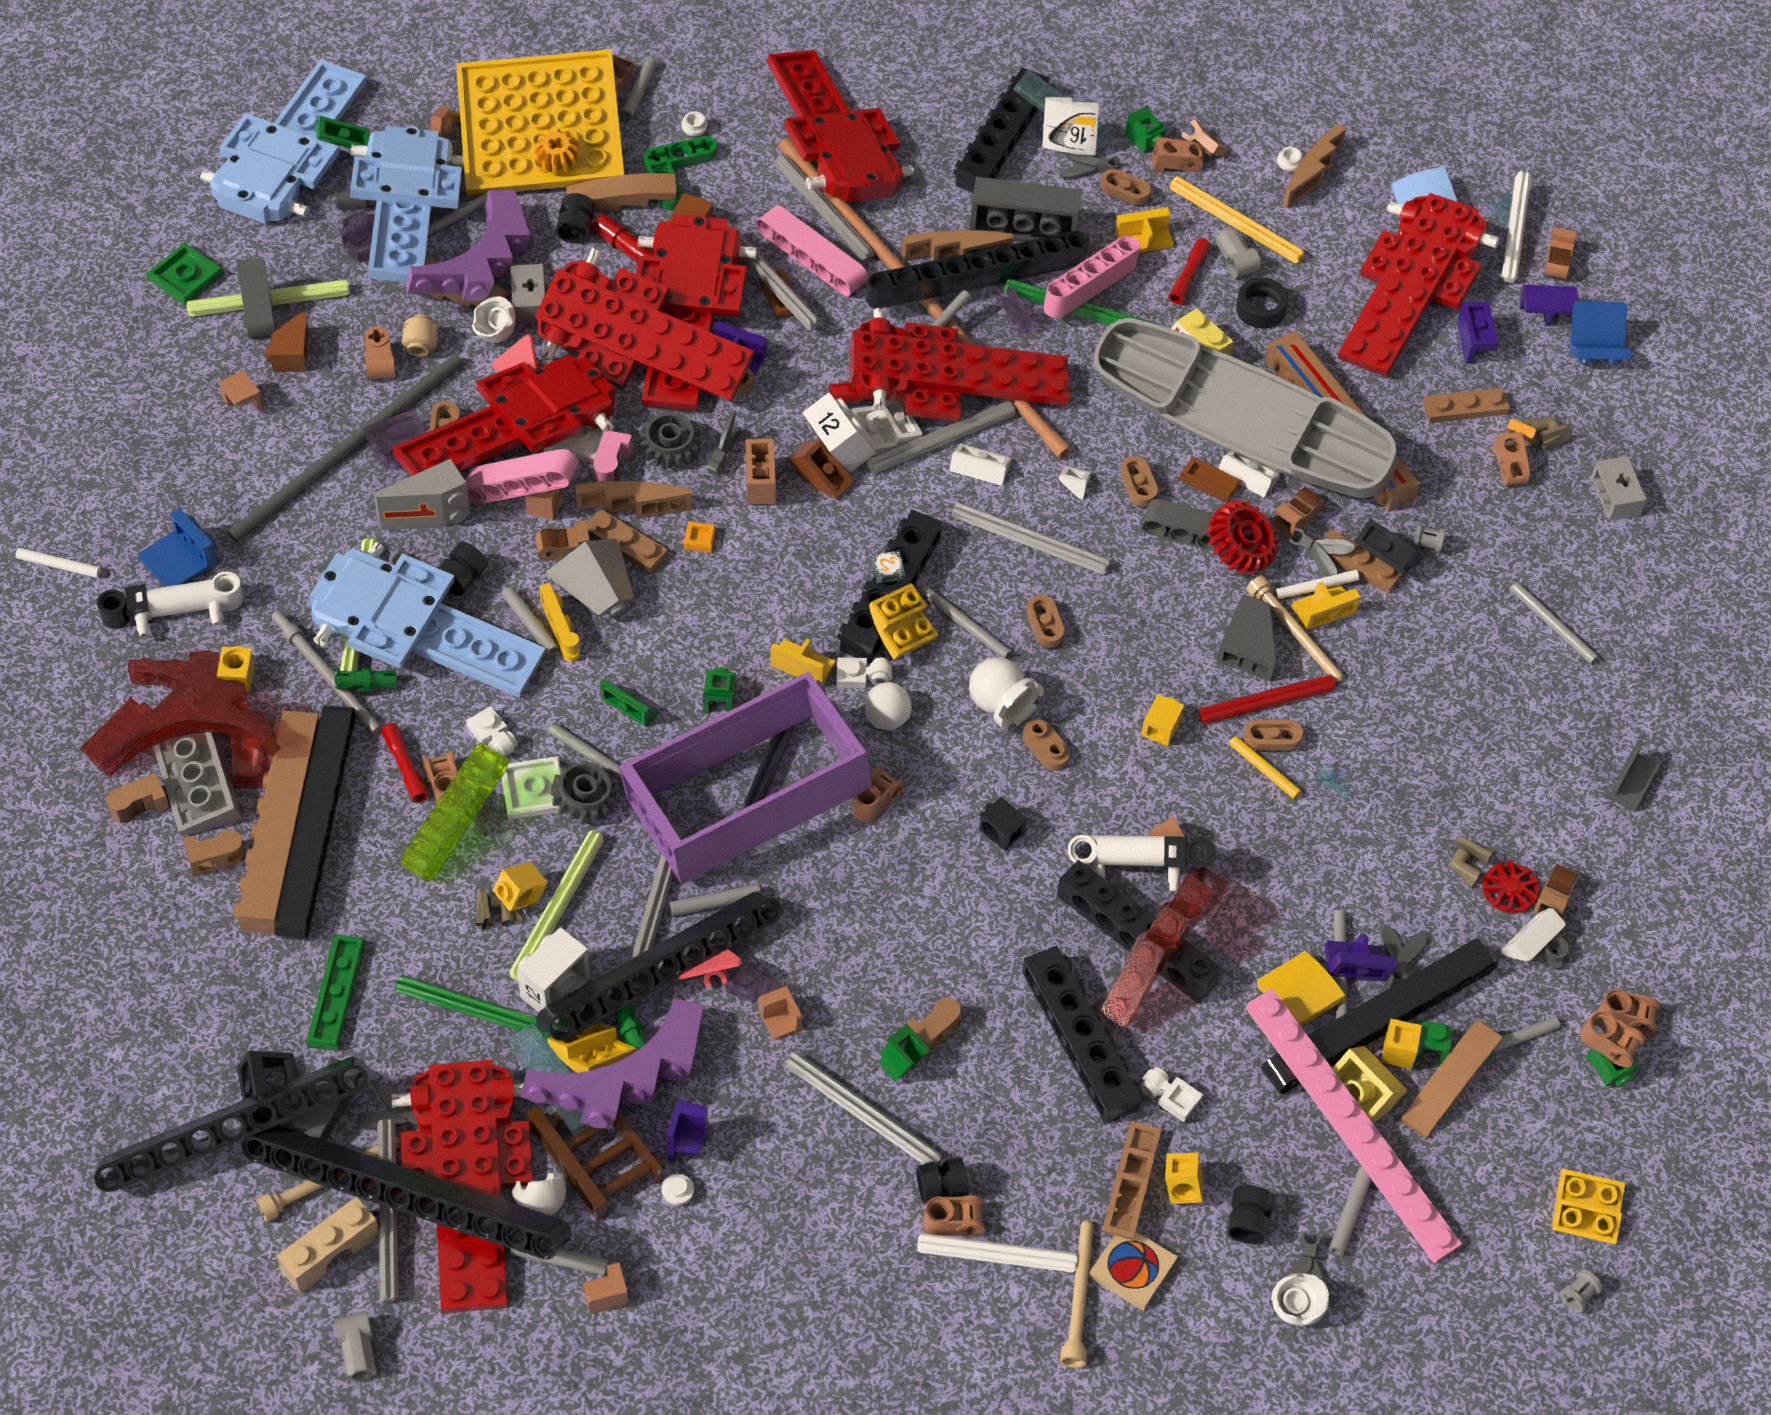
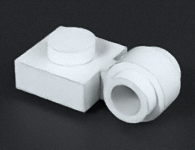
M838 657L837 687L866 689V680H870L875 686L880 683L889 682L892 679V665L885 658H876L869 667H866L867 658Z
M491 706L466 720L469 730L482 746L488 744L490 751L496 758L508 756L518 746L514 735L507 730V725Z
M1158 1067L1148 1070L1141 1079L1140 1087L1142 1092L1150 1098H1155L1162 1094L1158 1105L1184 1122L1202 1100L1203 1094L1179 1077L1172 1084L1168 1083V1074Z

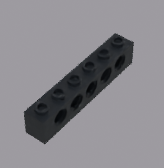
M1024 67L1020 69L1016 76L1013 75L1011 77L1007 91L1000 94L996 108L989 111L986 124L979 127L975 141L968 144L962 161H957L953 171V175H956V187L974 193L976 177L996 178L1043 104L1045 97L1048 96L1050 77Z
M911 510L906 519H901L895 540L890 539L885 550L886 554L887 552L891 555L896 554L901 559V569H896V572H891L886 576L879 571L880 569H877L878 566L874 568V577L872 581H866L861 593L862 598L860 602H855L851 608L850 620L847 624L843 623L839 629L837 639L840 640V652L855 658H867V662L872 663L883 641L874 624L869 604L912 583L915 586L941 539L943 521L915 510Z
M1079 859L1059 878L1056 895L1059 899L1197 1004L1218 984L1221 966Z
M1056 945L1024 958L1022 974L1104 1124H1109L1138 1112L1141 1098H1143L1141 1087L1137 1081H1132L1125 1058L1122 1055L1118 1056L1115 1051L1113 1037L1109 1030H1104L1100 1024L1099 1012L1094 1004L1090 1005L1085 997V987L1080 979L1076 980L1068 956L1066 954L1062 955ZM1050 981H1059L1062 984L1054 985ZM1064 1006H1073L1075 1010H1067ZM1078 1031H1086V1032H1088L1090 1035L1083 1036V1035H1080V1034L1077 1033V1032H1078ZM1093 1056H1099V1057L1103 1058L1104 1060H1103V1061H1095V1060H1093L1091 1057H1093ZM1106 1082H1114V1083H1116L1118 1086H1117V1087H1109V1086L1106 1085L1105 1083H1106Z

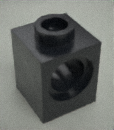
M1002 797L993 804L988 803L979 814V830L1004 851L1025 834L1027 818Z

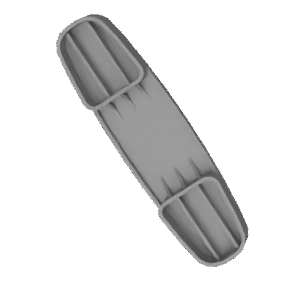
M1126 318L1112 323L1105 330L1096 346L1094 362L1104 383L1177 427L1259 465L1316 486L1357 498L1373 497L1382 492L1396 470L1398 456L1393 437L1390 432L1366 416L1334 398H1321L1265 370L1202 346L1193 336L1157 324Z

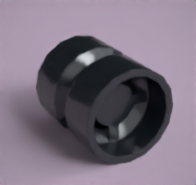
M571 193L563 197L556 226V234L561 240L567 243L581 244L589 239L595 213V203L591 198L580 193Z
M459 542L448 555L449 560L444 559L437 568L454 575V583L448 592L455 596H462L473 584V580L477 579L486 569L488 564L485 556L475 546L466 542Z
M961 1156L945 1158L939 1165L935 1161L916 1164L917 1184L923 1205H926L933 1197L969 1196L968 1179Z
M1242 1185L1234 1188L1231 1202L1233 1210L1228 1218L1227 1235L1237 1242L1251 1245L1266 1242L1270 1227V1220L1268 1218L1271 1217L1275 1198L1273 1194L1267 1189L1254 1185Z

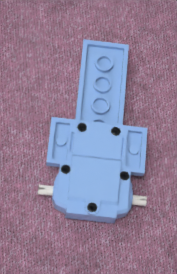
M320 59L274 123L245 113L219 148L220 155L228 158V160L215 173L204 169L200 175L201 180L210 182L212 196L218 201L219 207L264 224L268 221H280L285 217H291L294 213L306 217L309 207L298 203L300 185L314 189L339 155L338 146L317 140L315 123L320 116L340 121L367 84L366 75Z
M386 126L385 131L371 133L367 146H351V156H355L350 198L377 201L368 279L406 282L410 266L425 265L431 206L458 209L461 170L464 167V160L462 156L453 155L451 141L439 137V131L421 130L415 126H408L406 128Z
M374 543L369 552L352 548L344 555L336 553L309 595L312 621L319 629L318 634L313 639L317 645L320 643V646H325L330 636H350L348 647L399 669L402 668L410 653L413 652L520 698L546 653V648L442 604L441 602L454 583V575L403 553L395 565L387 563L379 558L385 548L381 544L378 546V543Z

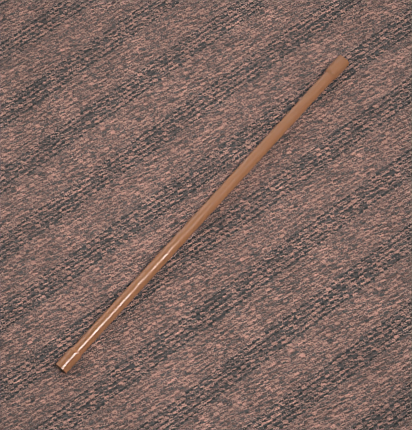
M786 137L781 140L778 145L781 152L787 155L807 178L818 177V170L810 161L804 162L791 138ZM821 192L890 270L905 267L848 203H845L843 199L832 197L829 193ZM934 298L919 300L920 304L935 320L944 311ZM953 319L944 326L958 329L959 343L976 345ZM1007 399L1012 402L1015 409L1040 435L1044 443L1058 459L1061 460L1070 455L1072 448L1027 401Z

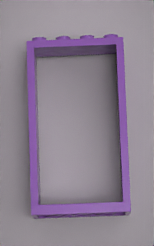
M806 672L619 766L628 803L681 884L872 788L870 775L873 774L872 767L867 758L870 756V752L865 742L857 740L855 730L850 721L842 719L837 703L827 698L824 685L819 680L815 681L810 672ZM810 717L813 718L841 758V760L683 840L679 838L653 796Z

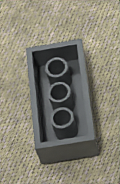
M976 177L970 230L1011 233L1014 241L1019 242L1077 231L1082 190Z

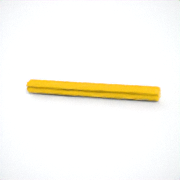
M1176 176L1172 180L1170 189L1295 264H1298L1303 258L1304 250L1183 178Z

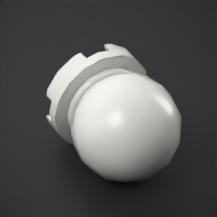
M1004 657L987 658L977 664L970 675L969 691L971 699L980 709L989 714H994V722L1005 731H1008L1012 723L1019 726L1028 719L1037 709V706L1033 704L1037 696H1043L1044 694L1043 687L1032 677L1025 678V674L1020 667Z

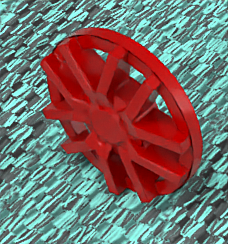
M1513 861L1508 863L1498 862L1485 874L1482 882V891L1486 900L1497 910L1518 914L1529 910L1537 901L1539 895L1538 878H1535L1530 868L1526 869L1521 865L1514 864ZM1503 869H1509V875H1506ZM1497 871L1499 876H1495L1492 874ZM1525 877L1529 879V881L1526 882L1521 881ZM1488 882H1491V883H1494V884H1498V885H1488ZM1533 886L1534 893L1530 891L1528 888ZM1490 893H1497V894H1499L1498 897H1497V899H1496V901L1494 900V898L1491 896ZM1521 895L1529 898V903ZM1502 898L1509 900L1507 906L1500 904ZM1513 900L1520 904L1521 907H1511Z

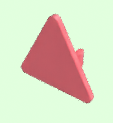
M527 334L492 363V368L500 372L525 362L531 370L537 369L540 361L536 359L532 335Z
M727 949L685 972L677 979L680 980L705 974L704 984L709 988L713 982L711 976L718 975L721 978L722 984H726L728 979L727 969L739 966L742 962L738 956Z

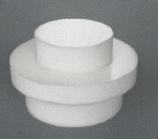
M689 112L682 120V130L688 135L699 136L707 130V120L700 112Z
M1286 147L1278 154L1277 164L1283 170L1295 171L1303 157L1297 148Z
M682 1174L671 1175L662 1184L663 1198L672 1205L686 1204L694 1194V1185L691 1179Z

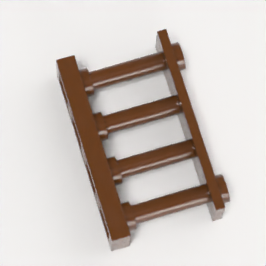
M537 1105L527 1112L529 1127L597 1221L609 1215L608 1202L611 1196L649 1173L656 1184L662 1182V1168H664L662 1160L655 1151L650 1153L619 1109L617 1110L613 1125L623 1139L587 1162H578L573 1155L575 1153L574 1149L607 1129L594 1128L589 1125L569 1138H561L556 1131L558 1129L557 1125L580 1111H570L561 1108L551 1115L549 1113L544 1115ZM629 1150L634 1152L641 1162L640 1164L605 1186L598 1185L596 1187L591 1180L593 1172Z

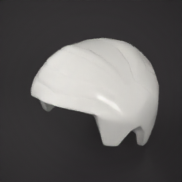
M500 296L489 297L475 308L472 328L480 338L490 343H499L508 339L513 333L516 325V314L512 304L505 298Z
M885 682L877 684L868 693L865 700V714L867 720L875 728L893 730L903 725L910 718L912 709L910 696L897 683Z
M548 1173L546 1180L529 1182L528 1186L522 1187L520 1182L516 1181L515 1188L512 1190L513 1198L518 1205L553 1215L560 1210L565 1201L566 1183L564 1175L561 1174L559 1177H556L554 1173Z
M1291 1273L1281 1279L1272 1292L1273 1307L1278 1316L1289 1324L1297 1326L1312 1325L1324 1316L1328 1308V1289L1325 1283L1314 1275Z

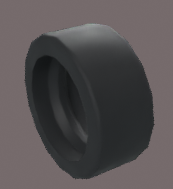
M1262 277L1250 279L1242 284L1238 291L1236 312L1244 323L1254 328L1267 329L1275 327L1283 321L1288 307V293L1284 286L1278 281ZM1255 295H1265L1277 302L1278 306L1272 310H1259L1252 307L1247 302V299Z

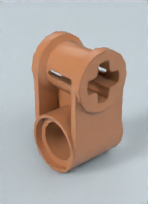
M379 326L369 328L364 335L368 380L395 377L393 353H391L388 331Z
M448 751L447 755L428 759V757L422 758L427 780L431 784L437 805L446 810L458 807L462 801V792L453 752Z
M881 765L877 766L873 770V774L870 775L872 788L853 798L852 813L861 822L874 820L889 804L899 797L904 789L905 782L901 779H894L885 772V768Z
M1612 989L1605 995L1597 1012H1608L1626 1025L1640 1031L1644 1037H1650L1656 1034L1655 1017L1656 1013L1660 1011L1661 1004L1652 997L1640 996L1621 989Z
M1605 1011L1594 1013L1580 1030V1037L1587 1046L1595 1049L1609 1058L1614 1064L1621 1067L1632 1066L1634 1062L1633 1055L1637 1048L1643 1046L1645 1042V1037L1640 1031L1626 1025ZM1594 1025L1601 1028L1603 1034L1598 1033L1595 1030Z
M972 1195L963 1197H933L927 1202L922 1221L923 1228L932 1235L980 1236L985 1232V1224L982 1223L981 1209L984 1206V1201L981 1197ZM931 1214H942L945 1219L937 1220Z

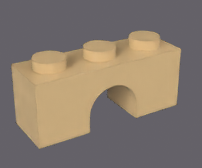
M356 1196L276 1255L281 1272L301 1294L327 1274L326 1267L337 1254L346 1249L355 1254L379 1236L377 1221Z

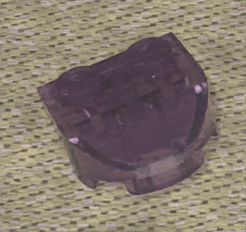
M366 210L347 217L343 220V229L339 230L345 251L359 263L369 261L375 214L368 215Z
M416 409L363 428L375 460L390 470H405L393 456L392 447L427 433Z

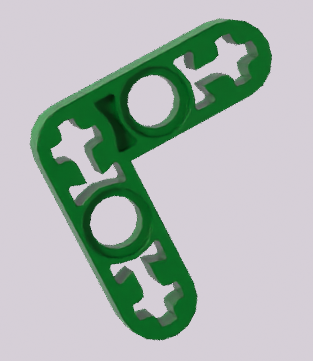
M701 136L650 148L644 153V167L647 173H675L673 169L711 161L717 156V142L712 137ZM677 152H685L687 156L684 158L675 157L674 154ZM676 175L675 200H658L660 206L665 210L674 211L683 195Z

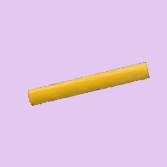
M1234 736L1230 740L1229 745L1292 799L1295 800L1302 791L1239 737Z

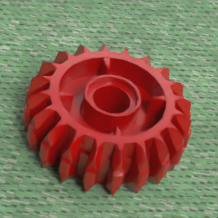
M1237 500L1225 503L1211 516L1212 518L1207 524L1209 529L1206 533L1211 538L1208 545L1214 547L1213 554H1218L1221 558L1220 563H1226L1228 571L1235 569L1238 575L1245 573L1247 576L1261 572L1272 564L1273 560H1275L1274 557L1279 552L1277 545L1280 542L1275 537L1278 531L1272 529L1273 521L1267 520L1265 517L1266 512H1259L1258 505L1251 507L1249 501L1241 502Z

